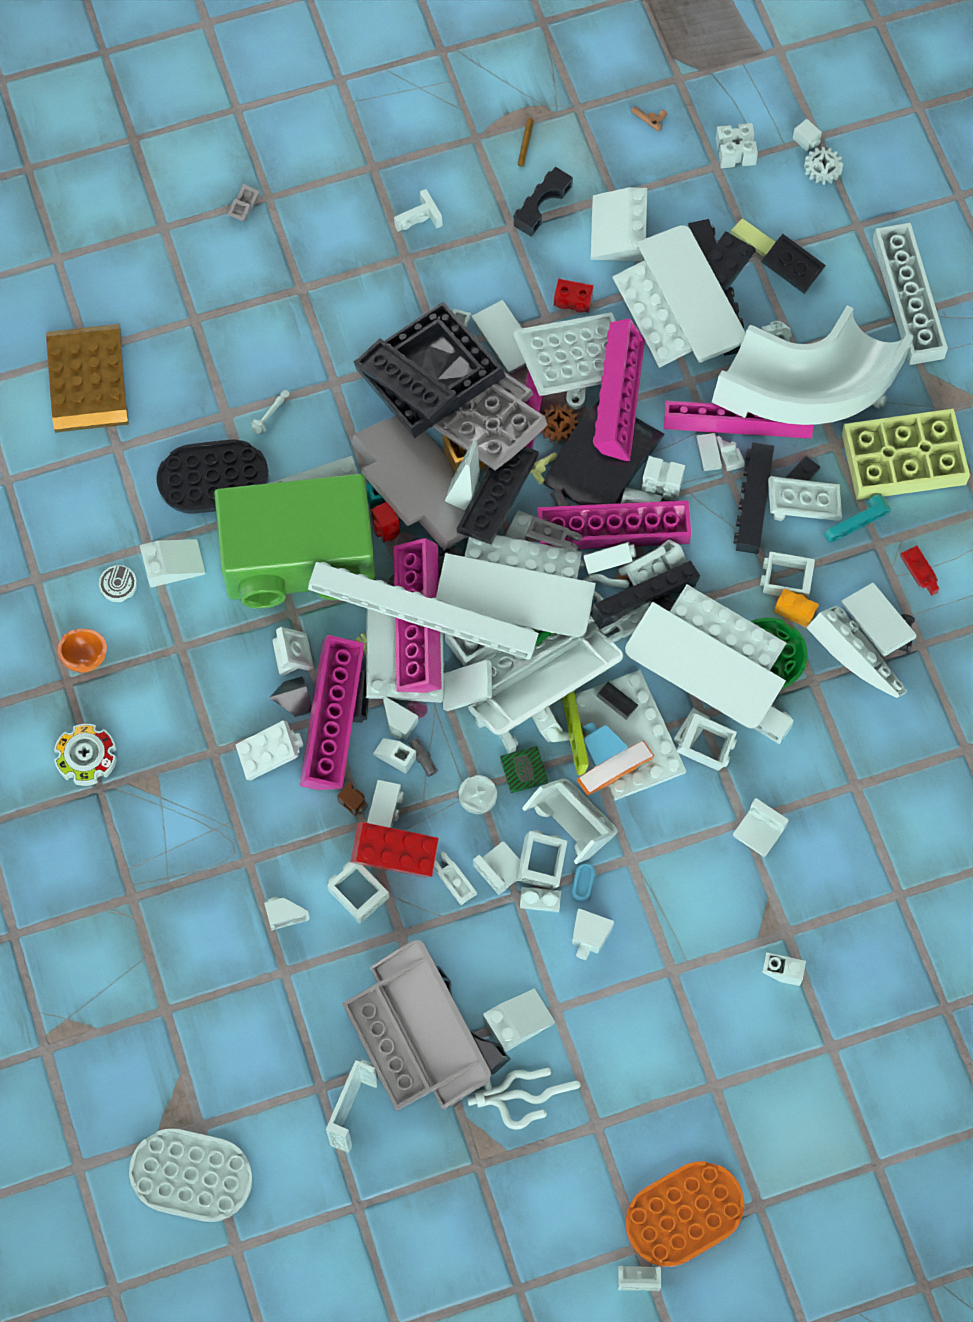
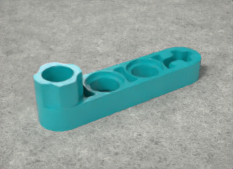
M881 494L873 496L867 501L869 509L828 529L824 533L828 543H833L887 515L891 508Z

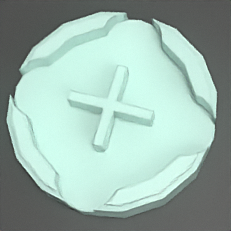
M476 775L471 778L469 777L460 785L458 792L459 802L470 813H486L496 803L497 789L493 781L485 776Z

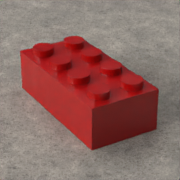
M361 822L357 824L350 863L423 878L432 877L439 838Z

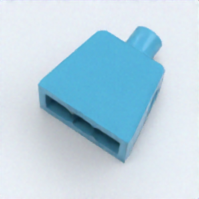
M590 722L584 726L583 730L588 735L584 738L586 753L593 768L627 749V745L607 725L597 729L593 722Z

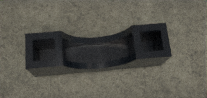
M556 166L552 171H548L544 181L535 187L531 197L528 196L525 199L522 208L515 211L513 215L514 227L532 237L542 225V214L538 209L540 204L551 198L563 199L572 188L573 177Z

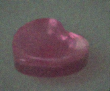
M410 701L408 704V710L416 714L418 719L424 717L428 712L427 706L420 704L418 701Z

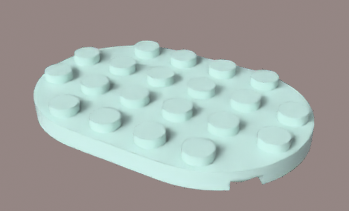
M181 1129L160 1130L144 1139L134 1151L129 1167L131 1185L138 1198L145 1205L160 1212L203 1222L221 1221L234 1215L245 1204L252 1188L250 1164L244 1153L236 1145L224 1139Z

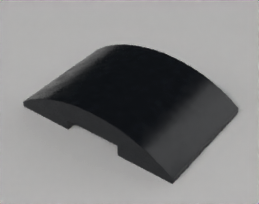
M599 400L572 432L553 462L543 484L554 491L561 489L566 498L578 505L618 504L626 487H628L643 463H646L649 456H651L664 437V433L635 417L630 461L601 454L593 443Z

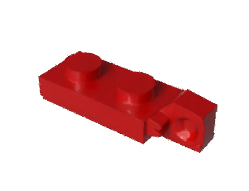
M918 545L902 552L900 557L918 586L926 587L931 596L938 593L940 588L936 583L938 581L936 574Z

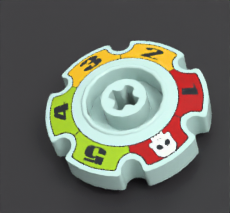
M79 724L73 726L72 733L64 732L57 740L54 751L59 756L54 759V762L64 779L74 778L76 785H93L98 783V777L104 776L106 778L112 772L117 761L116 756L112 753L117 749L113 738L105 729L97 731L96 725Z

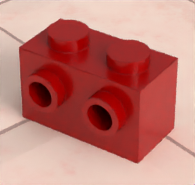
M558 278L553 306L559 309L575 310L579 313H589L594 285Z
M385 502L371 509L373 531L377 538L380 537L383 543L393 541L400 534L399 518L391 506Z

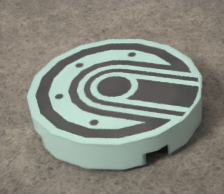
M115 565L107 568L99 578V588L107 600L123 602L134 595L137 589V580L130 568Z

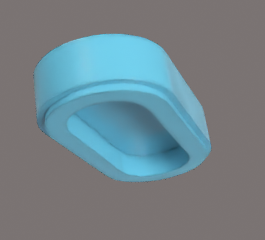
M588 863L580 864L577 867L571 894L573 899L580 903L588 901L592 893L595 869Z

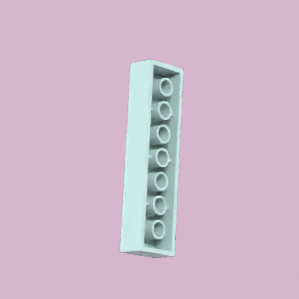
M911 223L875 229L873 243L901 340L907 333L914 336L906 356L908 364L913 365L944 359L948 347Z

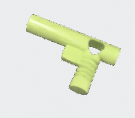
M555 452L538 460L533 465L535 469H531L530 473H532L538 484H542L544 481L541 473L546 471L545 465L555 461L557 457Z

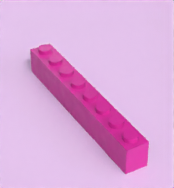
M665 402L663 429L812 439L814 424L783 423L766 419L750 412L744 418L716 404Z

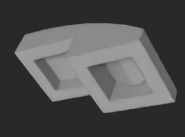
M243 184L237 199L234 198L227 215L244 222L254 207L260 191Z

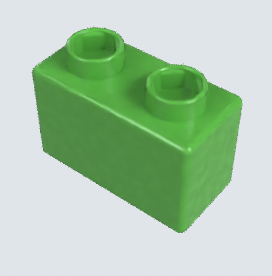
M363 474L215 490L221 571L228 598L232 600L240 599L241 603L249 608L260 609L277 606L285 601L286 594L311 591L308 590V586L316 562H325L337 569L344 568L356 575L363 574L368 579L376 581L366 481ZM317 593L321 598L327 600H339L321 593Z

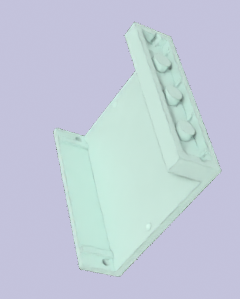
M355 1060L326 1128L330 1146L347 1153L352 1148L349 1130L343 1128V1125L360 1085L364 1083L374 1088L378 1087L375 1068L372 1067V1063L361 1060V1062Z

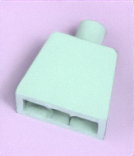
M578 908L572 944L579 947L576 956L587 960L590 951L599 953L613 929L614 921Z

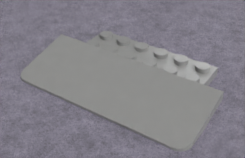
M419 940L411 941L372 965L370 969L378 983L342 1003L396 1111L432 1091L441 1108L445 1110L489 1082L491 1071L423 942Z

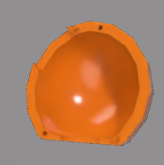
M79 628L69 631L62 636L58 644L57 653L62 664L69 670L87 673L96 669L104 661L107 644L104 637L98 632Z

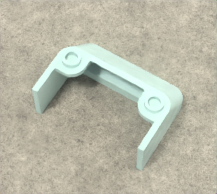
M566 778L540 786L522 808L524 811L535 808L536 813L541 817L552 816L577 842L574 846L575 852L578 855L574 860L575 864L591 858L617 833L615 825L573 782Z

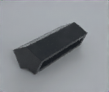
M361 671L359 676L353 722L363 723L364 720H367L369 698H366L365 671Z

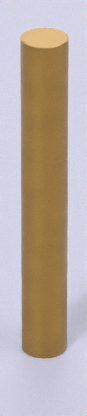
M532 118L527 119L517 164L520 167L525 165L534 123Z

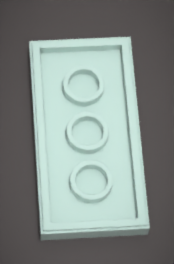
M503 300L471 316L472 321L508 375L526 366L513 335L516 329L522 328Z
M769 477L770 513L834 521L842 519L840 484Z
M874 583L841 601L842 606L883 656L888 655L916 638V633Z

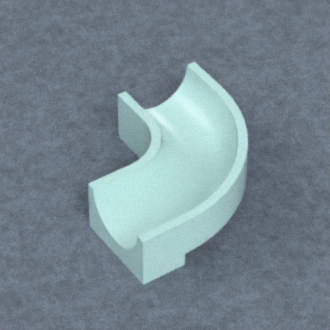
M848 305L831 333L823 340L812 344L791 343L750 324L727 372L722 370L718 377L712 403L744 418L750 412L766 419L789 424L810 425L842 420L868 408L891 387L905 362L914 336L907 333L902 340L892 343L873 339L858 327L853 317L854 308Z

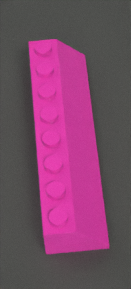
M629 318L610 322L607 332L608 342L605 347L606 357L603 362L604 372L601 377L602 387L599 392L600 402L597 407L598 417L595 422L596 432L593 437L594 446L598 448L601 454L624 461H630L645 345L644 337Z
M689 500L538 507L539 519L569 528V530L582 535L581 541H575L568 537L565 539L576 544L578 549L609 548L626 542H630V545L657 546L662 545L668 539L677 544H690L691 540ZM539 540L540 544L555 546Z
M424 538L394 546V587L400 586L406 591L412 593L419 592L425 597L436 598L439 586L438 545ZM395 617L397 691L428 693L441 690L440 631Z
M327 635L322 641L299 783L301 787L315 790L342 789L365 643Z

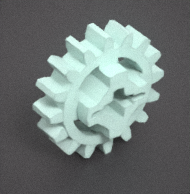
M822 147L821 151L815 148L814 153L810 151L809 156L805 158V174H810V180L815 178V183L822 181V184L825 185V181H828L831 184L832 180H837L838 176L842 173V157H837V151L832 153L831 148L828 151H825L824 147Z

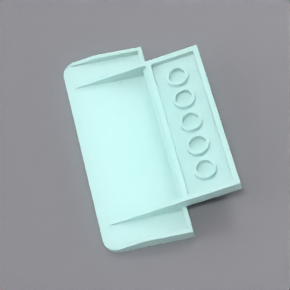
M680 225L636 242L644 261L613 276V280L659 368L693 351L698 362L701 363L742 345L746 332L695 237L687 226Z
M496 535L492 545L469 537L465 557L445 553L436 598L446 604H457L465 610H476L484 616H494L503 622H513L517 626L571 637H582L587 630L596 583L577 580L582 555L580 551L573 552L565 548Z
M686 585L670 612L652 602L625 647V653L629 658L751 729L760 725L786 681L770 672L786 642L689 585Z
M596 628L583 637H571L552 633L534 647L530 660L494 650L475 662L491 661L492 698L472 704L468 707L469 711L492 733L496 735L504 734L619 663L623 659V653Z

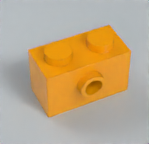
M784 588L776 603L774 613L807 628L813 621L819 604L807 599L803 594H796Z

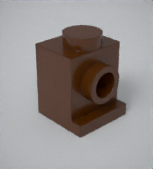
M351 782L337 795L338 802L355 817L359 812L363 813L368 807L364 794L358 789L354 790Z

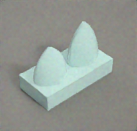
M522 887L520 908L559 912L561 891Z

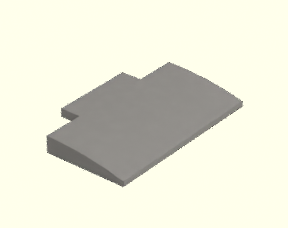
M505 373V378L432 426L466 451H468L473 441H477L479 460L494 470L511 459L547 426L545 416L525 404L533 395L532 390L507 373Z
M394 416L354 434L351 444L369 463L368 466L362 469L361 473L407 526L419 521L443 550L468 537L457 533V527L466 510L464 511L445 502L452 477L455 473L446 454L426 431L414 438L398 418Z

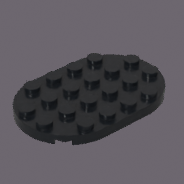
M229 439L187 444L174 449L161 462L157 471L156 481L159 493L166 504L179 512L197 514L216 511L215 490L267 484L269 470L266 459L260 450H257L246 441Z

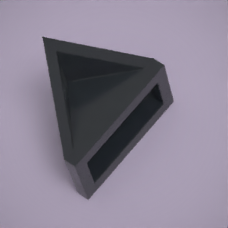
M302 676L284 681L269 697L293 714L294 717L311 713L312 705Z

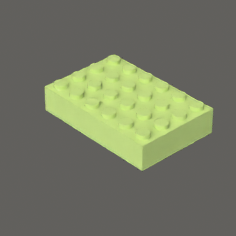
M954 409L844 424L842 438L856 500L870 499L877 494H881L884 497L966 485L970 473Z

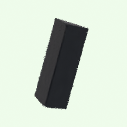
M609 681L596 695V697L625 720L638 707L637 703Z

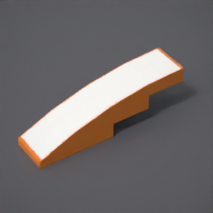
M643 740L577 778V782L588 796L615 783L620 777L635 771L637 766L652 760L654 754Z

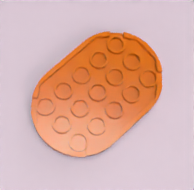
M706 1161L688 1163L647 1186L634 1197L628 1208L625 1222L628 1240L635 1252L651 1264L662 1267L682 1265L724 1241L737 1229L744 1211L742 1189L736 1178L720 1165Z

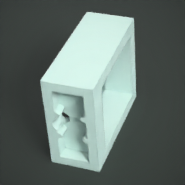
M630 542L585 554L584 560L588 574L633 562L637 553L635 546L630 545Z
M770 552L769 557L764 559L763 569H766V574L762 575L760 586H763V593L781 596L785 588L796 594H803L808 599L815 559ZM772 564L803 569L802 590L769 584Z
M694 713L688 720L676 752L719 771L729 763L730 756L728 754L730 749L733 750L736 745L737 739H735L737 732ZM697 727L725 738L718 760L690 749Z
M538 830L529 831L524 837L516 881L555 890L560 884L567 841L562 840V837L557 835L547 836ZM533 841L558 847L553 876L528 870Z
M348 862L338 876L335 874L329 879L327 888L337 901L361 924L389 898V892L363 865ZM356 869L378 891L358 910L336 888Z

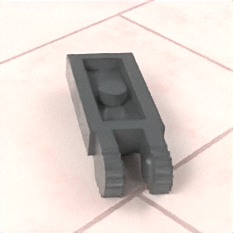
M536 517L532 518L526 535L561 548L564 547L573 552L578 550V546L566 541V537L575 541H581L582 539L581 534L571 531L569 528Z

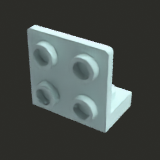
M756 798L751 804L749 812L733 833V837L763 857H766L787 827L789 820Z
M501 842L483 858L478 855L473 859V867L498 895L516 882L520 859L505 842Z

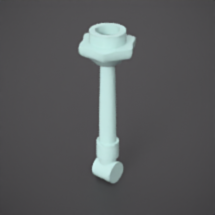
M287 390L280 393V396L277 397L275 403L261 420H254L250 423L252 425L251 429L255 433L263 434L266 432L264 423L278 406L284 402V399L289 396Z

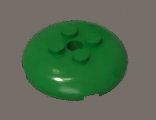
M759 618L750 621L786 642L770 672L786 680L781 689L793 684L802 675L808 658L807 646L800 632L795 627L793 628L784 623L785 621L777 618Z

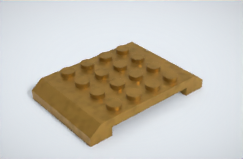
M120 324L47 332L46 342L51 410L55 433L129 425Z

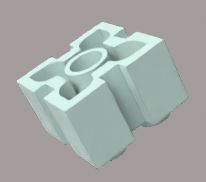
M752 123L738 124L736 129H732L731 125L717 127L715 139L717 150H720L719 161L721 168L735 167V163H741L742 166L756 165L758 151L756 141H754Z
M649 456L643 475L641 491L652 494L657 493L663 495L662 497L665 500L677 501L683 482L685 465L675 462L666 463L663 462V459Z

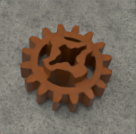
M557 404L556 408L550 405L549 411L547 409L543 411L547 426L540 433H544V439L550 437L551 443L554 439L557 440L558 444H560L562 439L566 443L567 437H570L579 424L577 414H573L572 408L567 410V405H564L563 408H560L559 404ZM557 420H559L560 428H558Z

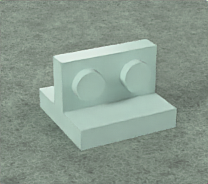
M662 546L619 568L618 571L621 576L628 574L633 586L668 571L661 558L666 551Z
M284 627L276 629L277 637L272 641L279 675L285 676L296 669L307 671L313 669L314 665L307 633Z

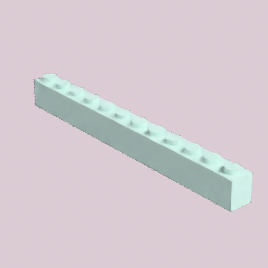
M316 562L308 586V590L530 660L539 634L532 628H522L510 621L503 622L491 615L484 616L476 610H465L457 604H446L438 598H428L419 592L412 593L400 586L393 587L387 585L382 580L374 581L368 579L366 575H356L344 568L337 569L325 562Z

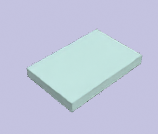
M484 660L443 673V710L450 711L492 698L491 661Z

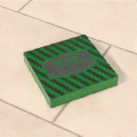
M538 746L500 756L510 793L548 784Z

